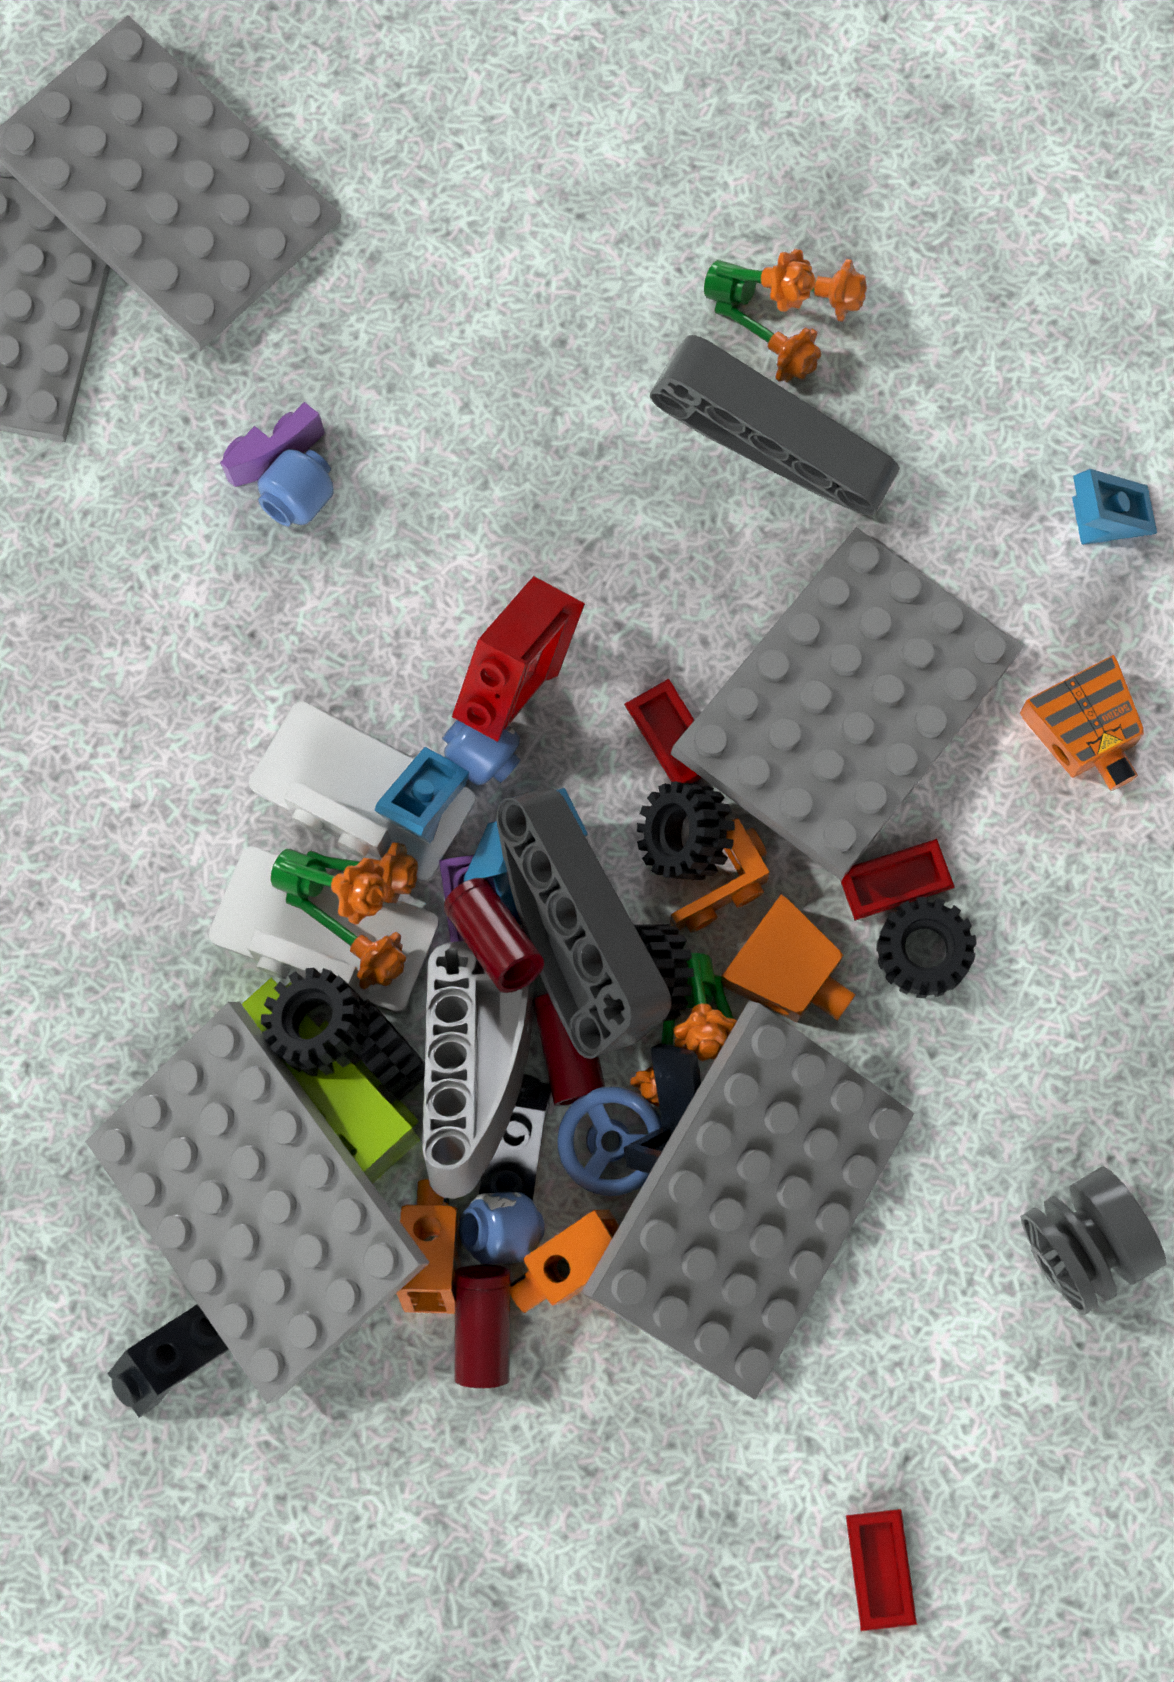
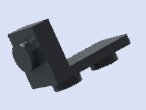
M664 1043L651 1047L662 1127L624 1147L627 1168L648 1174L653 1169L701 1085L700 1068L695 1051Z
M524 1074L521 1089L507 1129L495 1155L481 1177L479 1195L521 1192L533 1201L543 1129L552 1094L550 1084L542 1083L536 1077Z
M197 1304L125 1350L108 1372V1375L112 1379V1388L117 1398L125 1406H131L140 1418L156 1407L174 1386L229 1349Z

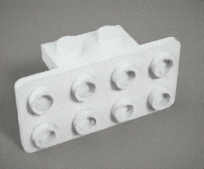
M303 701L297 702L292 706L249 779V786L255 794L292 813L291 819L295 823L316 834H319L321 829L339 838L337 841L339 846L360 858H365L369 854L381 860L393 842L405 844L407 854L418 861L417 880L420 882H429L434 877L440 866L439 860L445 858L476 802L474 792L464 787L442 814L431 844L387 821L374 811L376 804L414 759Z
M254 846L245 848L209 930L211 942L218 947L258 961V969L282 979H287L289 973L292 974L296 971L305 979V968L314 967L320 973H322L323 968L331 970L336 976L339 975L364 1001L369 999L374 1005L395 1013L404 1011L408 1006L439 928L438 917L430 911L398 900L396 904L383 902L382 909L375 916H366L359 924L355 925L349 922L348 917L339 916V898L337 894L332 892L331 887L324 886L318 896H309V901L356 936L364 935L372 942H375L386 935L390 936L394 932H398L401 935L400 943L403 944L401 952L407 959L404 962V972L396 979H393L392 983L386 987L376 984L362 989L359 986L360 979L357 977L361 959L350 952L351 946L303 910L286 904L287 893L272 886L270 880L271 871L278 855Z

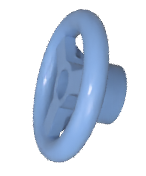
M602 1087L579 1097L568 1108L558 1130V1153L567 1174L579 1186L594 1194L619 1196L631 1193L642 1187L649 1174L636 1170L629 1176L621 1179L608 1180L599 1177L608 1162L618 1161L625 1156V1146L648 1134L629 1133L623 1123L609 1118L603 1104L617 1103L633 1109L643 1119L648 1133L661 1128L662 1121L652 1104L638 1093L621 1087ZM588 1113L593 1124L587 1132L586 1145L592 1156L586 1166L583 1167L574 1150V1133L581 1118ZM608 1131H615L619 1136V1144L612 1151H606L601 1144L602 1136Z

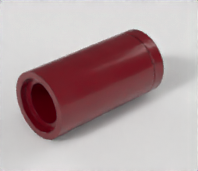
M484 878L470 879L457 886L447 896L443 905L445 914L500 992L511 993L518 991L538 977L544 967L543 957L488 880Z
M548 993L534 998L533 1004L554 1106L572 1105L579 1097L585 1096L595 1089L605 1087L599 1056L591 1059L585 1058L578 1053Z
M480 1264L456 1269L454 1381L458 1385L468 1388L485 1389L500 1387L510 1381V1270L505 1267Z

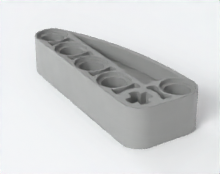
M465 941L449 942L435 948L429 956L427 972L422 1150L430 1186L436 1194L451 1199L463 1197L474 1189L495 1155L507 1129L521 1089L527 1064L534 1010V982L515 992H500ZM460 1020L458 1022L449 1023L450 1021ZM455 1065L459 1066V1067L454 1068V1069H446V1068H448V1067H450V1066H455ZM451 1112H460L459 1114H457V1115H455V1116H451V1117L444 1116V1115H446V1114H448V1113H451ZM449 1160H460L453 1165H442Z

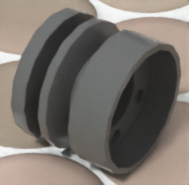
M1104 1166L1069 1186L1070 1197L1076 1212L1073 1213L1063 1201L1052 1196L1044 1201L1046 1215L1034 1207L1020 1216L1022 1227L1031 1245V1251L1040 1269L1051 1285L1082 1315L1098 1307L1095 1292L1105 1301L1117 1295L1115 1281L1110 1269L1113 1268L1122 1279L1133 1285L1166 1265V1255L1148 1217L1124 1183Z

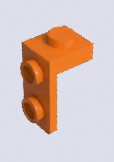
M739 818L732 820L734 821L735 830L727 831L726 838L734 840L732 849L724 848V851L739 877L672 913L670 918L671 926H676L679 930L687 926L690 933L696 932L718 918L715 911L732 901L739 908L754 901L764 893L761 886L767 883L770 872L762 857L766 856L767 852L754 828L751 827L745 830Z

